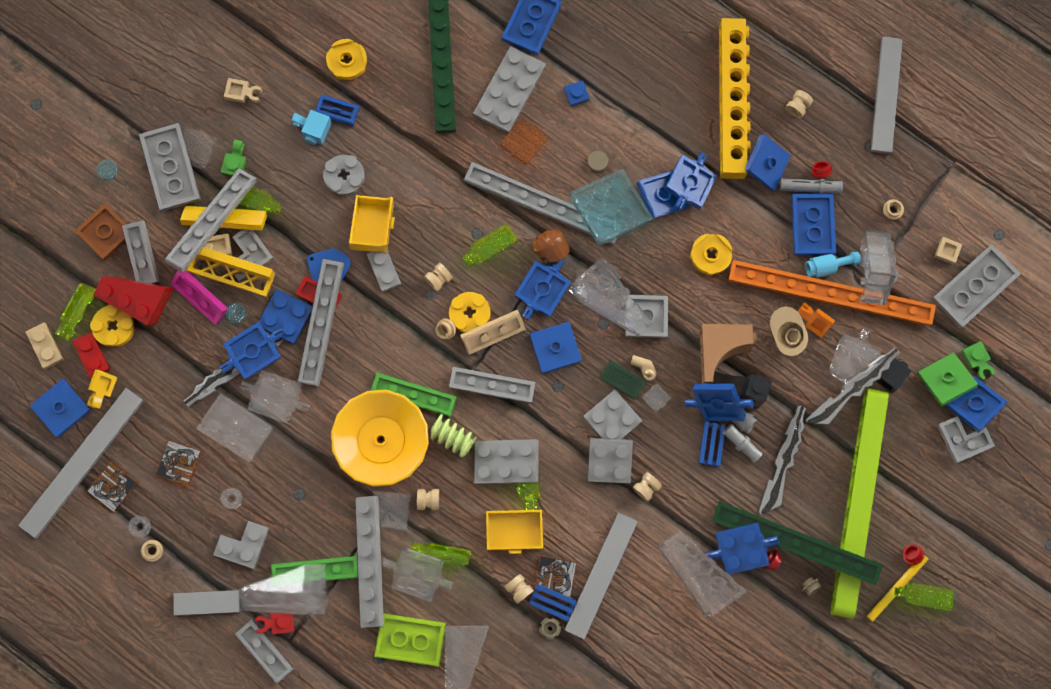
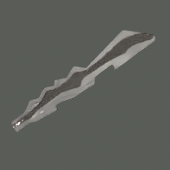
M282 338L275 341L276 347L283 342ZM235 367L225 374L221 371L222 369L214 370L212 375L205 377L203 383L196 385L194 392L183 400L184 403L189 407L196 401L203 400L216 392L215 389L218 386L228 383L241 374L240 371Z
M894 347L887 354L881 355L870 363L866 371L859 373L844 385L845 390L834 400L830 397L806 419V422L811 424H830L851 396H861L865 387L872 386L874 381L880 379L882 372L888 370L891 361L900 354L899 350Z
M802 406L797 407L795 416L791 419L785 432L787 437L774 464L777 466L773 481L768 480L759 509L760 514H764L780 506L782 503L786 469L794 466L793 455L798 451L797 446L802 441L800 433L804 429L802 420L806 410Z

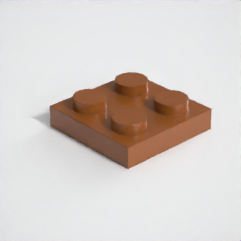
M104 203L75 232L105 261L126 242L122 226L127 224Z

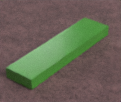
M376 373L371 391L389 390L405 395L420 409L442 414L450 418L457 400L456 396L380 373Z
M358 556L271 564L273 586L359 578Z

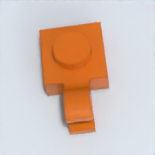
M803 303L798 310L800 316L808 321L805 327L820 338L825 335L835 322L834 319L819 308L816 312H813L812 308L806 303Z

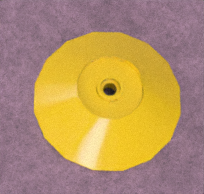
M389 390L366 391L350 399L337 414L331 431L332 452L340 468L355 481L373 487L394 485L410 477L423 462L429 444L428 426L419 407L405 395ZM380 436L385 438V441L381 444L377 442Z

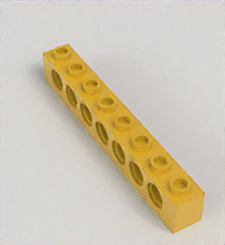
M722 18L719 25L720 179H745L747 175L745 168L749 161L747 160V153H750L751 142L747 141V134L750 133V121H747V114L750 113V102H747V95L750 93V83H747L746 76H749L750 65L746 64V57H749L750 48L749 45H746V38H749V26H746V19ZM736 39L739 43L733 44L730 40ZM730 58L738 59L739 63L732 62ZM730 77H737L739 82L732 81ZM730 96H737L740 101H733ZM731 115H737L740 120H733ZM731 134H737L740 139L734 140ZM731 154H738L740 156V159L736 160L732 158Z

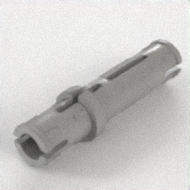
M781 178L779 189L781 192L842 194L843 182L825 181L824 179Z

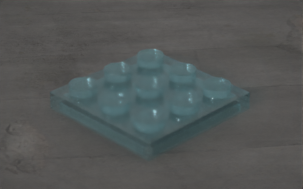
M620 169L569 193L571 201L598 246L653 221L651 213L624 169Z

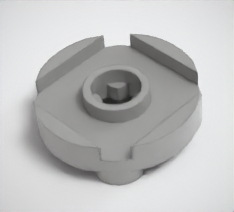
M338 155L326 162L323 178L330 191L339 196H350L355 194L362 186V183H364L365 173L362 164L355 156ZM342 171L350 173L346 180L338 177Z

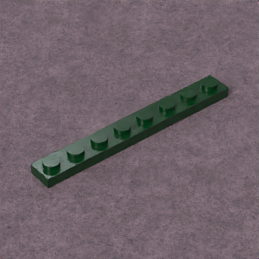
M428 0L436 133L456 132L448 0Z
M721 501L718 502L712 518L713 522L730 529L758 522L765 539L778 536L780 545H775L776 547L873 585L877 584L883 565Z

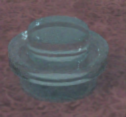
M106 159L98 164L97 173L102 179L111 180L117 175L118 166L114 161Z
M238 302L229 304L226 310L228 321L238 323L244 320L246 316L245 307Z

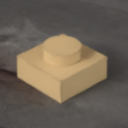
M942 237L934 257L954 265L962 244Z

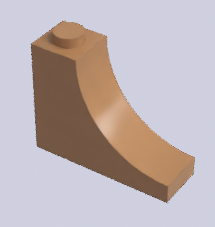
M702 324L700 330L702 384H713L715 370L729 357L751 352L757 340L756 332H753L752 325Z

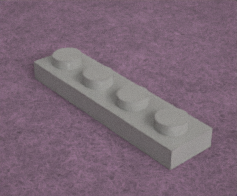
M453 367L449 389L532 404L536 382Z

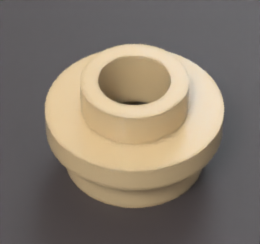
M892 199L884 204L883 213L888 219L896 220L903 215L904 207L900 201ZM890 208H895L896 213H892L890 211Z
M449 319L440 320L436 326V334L441 339H451L454 337L456 328L453 322Z
M156 540L145 542L141 548L142 557L150 562L159 560L163 555L162 544ZM151 547L156 548L154 555L149 553Z

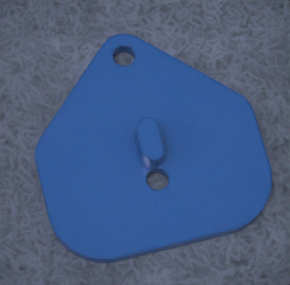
M334 248L314 253L307 257L312 279L317 282L323 259L344 263L341 282L351 266L350 258Z

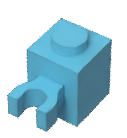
M310 110L307 118L297 113H294L292 118L293 125L302 128L301 132L306 142L312 145H316V143L323 145L332 124L329 116Z

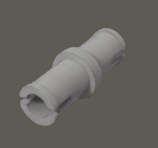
M733 424L724 430L723 435L730 439L736 445L735 448L738 451L741 450L752 462H756L763 453L750 442V438L742 435Z

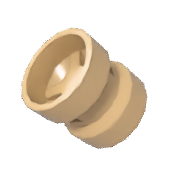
M796 90L793 100L788 102L785 109L790 115L800 119L806 113L805 109L812 104L813 99L808 93Z
M441 263L435 266V270L424 275L425 280L436 292L442 288L445 282L453 279L450 272Z
M646 472L642 477V481L633 486V490L643 500L648 502L652 498V494L658 491L662 485L654 476Z
M418 489L417 510H425L428 507L431 510L439 511V489H432L428 493H426L425 489Z
M521 574L504 586L507 592L512 593L513 599L517 604L534 591L530 585H526Z

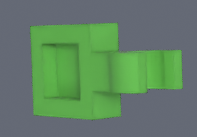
M234 139L232 154H225L221 174L233 176L238 169L244 171L247 159L242 157L245 144H242L243 141Z

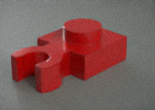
M292 610L270 612V619L263 616L254 619L255 621H262L264 624L262 629L255 630L259 634L266 632L270 628L271 635L294 632Z

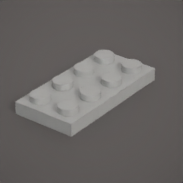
M510 46L473 112V116L509 134L541 77L546 63Z
M176 123L139 134L159 210L163 212L201 201L180 124Z
M991 244L940 290L932 300L961 329L1021 273Z

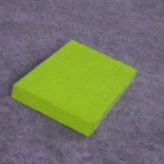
M383 613L384 626L379 627L374 657L439 667L446 623Z

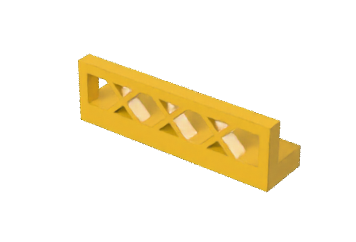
M206 247L200 251L187 268V271L263 297H267L275 276L274 271L270 268ZM198 258L206 260L209 266L203 270L194 268ZM220 265L225 266L228 271L227 274L221 277L216 276L213 271L214 268ZM243 272L248 280L237 283L232 275ZM259 278L267 280L263 291L256 289L252 282Z

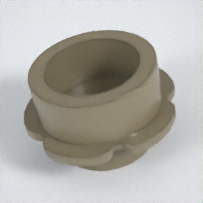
M811 577L802 584L804 587L802 592L806 593L808 597L814 595L822 588V585L819 583L820 579L814 580Z
M546 618L541 622L539 631L542 636L551 640L560 634L561 628L556 619Z

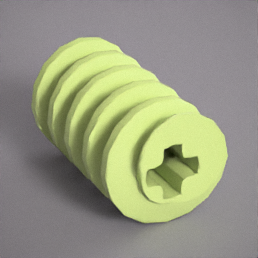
M441 414L430 431V439L435 440L438 437L439 445L446 441V449L453 445L452 452L455 454L460 450L459 456L463 458L472 448L477 436L472 440V432L463 435L465 428L462 427L457 431V423L450 427V419L442 422L443 415Z

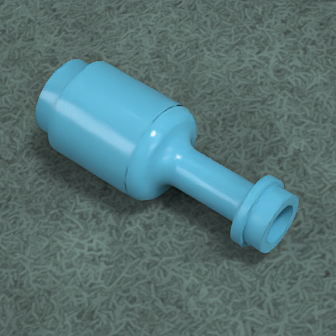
M850 252V256L837 259L833 254L810 258L805 263L806 273L808 277L814 278L837 273L839 266L848 264L857 266V264L861 263V257L859 252Z

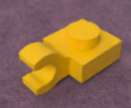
M95 370L88 390L93 391V394L90 396L87 406L99 409L103 397L111 396L117 377L100 370Z

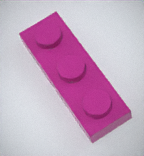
M179 270L177 271L171 285L214 325L220 323L228 308L187 270L183 273Z

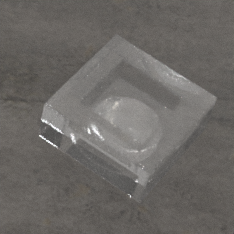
M656 383L641 399L657 413L671 397Z

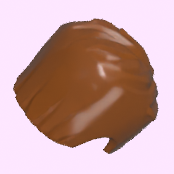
M556 229L538 234L533 240V251L536 252L542 261L544 260L543 258H546L550 262H557L565 258L570 252L565 236Z

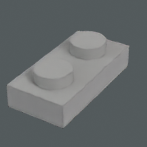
M388 250L387 253H367L382 293L401 286Z

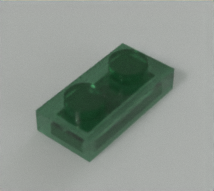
M611 359L599 376V379L633 400L636 399L646 383L645 380Z

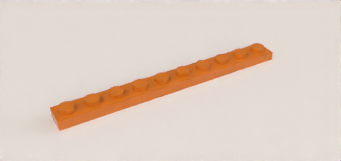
M733 260L731 263L728 282L925 326L933 324L936 305L736 260Z

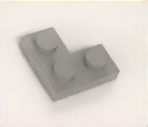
M243 229L233 236V239L244 253L238 257L239 259L261 266H266L274 260L253 230ZM243 272L234 275L240 283L247 279L246 274Z
M958 416L937 425L955 464L995 447L986 427L980 433L975 431L967 435Z
M248 521L241 541L220 535L213 555L255 569L270 528Z

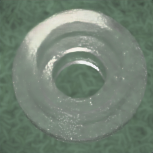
M228 488L221 494V503L227 509H236L242 503V494L236 488ZM235 495V501L230 503L228 501L229 496Z
M144 516L132 518L128 526L129 532L135 537L146 536L151 528L150 521ZM143 523V529L138 531L137 525Z

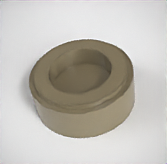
M602 151L592 152L587 162L589 169L593 172L604 171L608 165L607 155Z

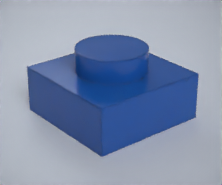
M583 80L564 86V92L570 107L590 100Z

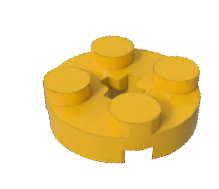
M342 39L336 41L331 46L332 48L329 52H327V66L336 79L352 80L365 72L367 65L366 52L363 46L355 43L353 40ZM346 55H348V58H352L348 64L341 62Z
M704 234L694 242L690 258L698 271L708 276H713L725 271L731 263L732 247L729 241L721 235ZM707 250H709V251L715 250V251H716V254H715V257H716V258H715V259H713V258H708V257H707L708 253H707L706 251H707Z
M474 292L462 293L452 300L449 307V318L455 325V328L462 333L484 325L490 320V306L481 294ZM467 308H471L473 311L475 310L476 314H473L472 318H468V315H464V312L467 311Z
M109 304L97 311L90 323V328L95 339L102 345L119 347L126 344L132 338L135 330L134 318ZM117 321V330L111 329L109 331V323Z

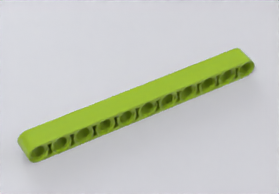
M866 388L862 402L840 544L841 549L862 557L865 556L889 398L888 392ZM836 570L830 610L831 615L854 619L861 583L860 579Z

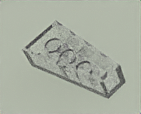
M677 532L658 545L706 618L715 615L747 592L728 573H725L717 566L713 559L706 556L683 532Z

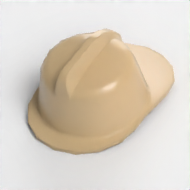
M787 306L774 311L770 319V327L777 347L783 354L788 356L800 354L807 347L808 333L799 312Z

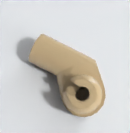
M633 355L630 365L639 367L644 378L647 381H652L656 377V370L652 361Z

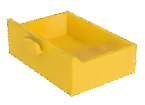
M356 195L349 239L350 250L387 253L390 229L394 228L395 217H392L393 197L379 198Z
M542 510L486 511L487 551L509 550V554H522V550H543Z

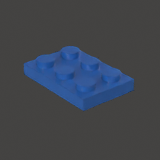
M519 0L501 37V41L538 56L562 6V1Z
M792 194L794 256L835 255L836 238L833 194Z

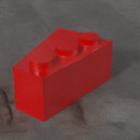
M102 276L93 295L145 325H154L164 310L174 287L115 276Z

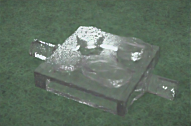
M861 328L859 338H853L845 334L841 335L828 374L836 376L843 381L840 394L845 390L844 385L859 373L866 371L869 368L868 365L880 357L882 349L872 346L867 342L870 332L867 328ZM875 371L867 378L855 382L854 385L863 387L864 384L872 379Z
M261 370L255 385L244 381L241 383V385L249 388L240 386V390L251 393V401L247 409L249 411L287 424L296 409L306 413L309 411V409L301 406L310 408V404L299 401L301 383Z
M405 547L402 549L397 562L384 558L381 566L394 570L392 589L432 602L434 593L439 586L451 590L454 581L442 578V568L445 561Z

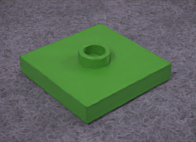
M954 352L918 372V376L941 407L978 387L976 380Z

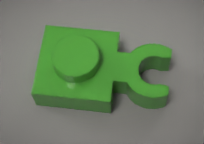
M982 341L961 351L970 370L975 367L977 368V378L980 381L985 379L983 375L984 370L988 372L989 376L995 374L994 369L986 363L991 358Z

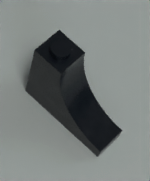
M714 372L713 384H734L741 399H753V408L758 409L766 402L772 383L771 380L753 374L749 376H734Z

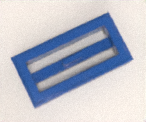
M320 95L315 111L329 116L333 121L354 127L360 106ZM323 101L353 110V113L324 105ZM320 109L327 110V111H330V112H333V113H337V114H340V115H343V116H347V117H350L351 119H348V118H345V117H342V116H338V115H335V114H332V113H328V112L322 111V110H320Z
M704 422L698 464L720 467L725 436L723 432L726 429V425ZM708 428H712L708 460H704ZM717 429H720L716 462L712 460Z
M537 583L529 605L569 621L577 600ZM538 591H543L563 601H566L570 603V606L568 607L564 604L547 598L541 594H538ZM535 598L542 600L546 603H549L553 606H556L562 610L567 611V613L564 614L558 610L535 601Z

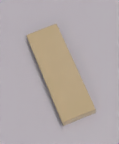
M515 310L460 336L468 355L526 329L519 311Z

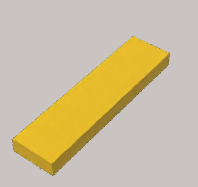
M185 206L180 218L181 225L192 226L207 207ZM234 209L220 228L262 231L267 214L266 211Z

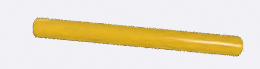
M924 556V559L919 564L911 565L866 616L868 620L873 622L929 560L926 556Z

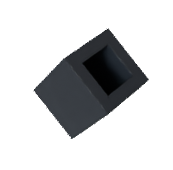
M894 358L890 363L889 369L882 372L880 379L876 380V382L889 392L894 393L912 370L908 368L909 366L905 361Z

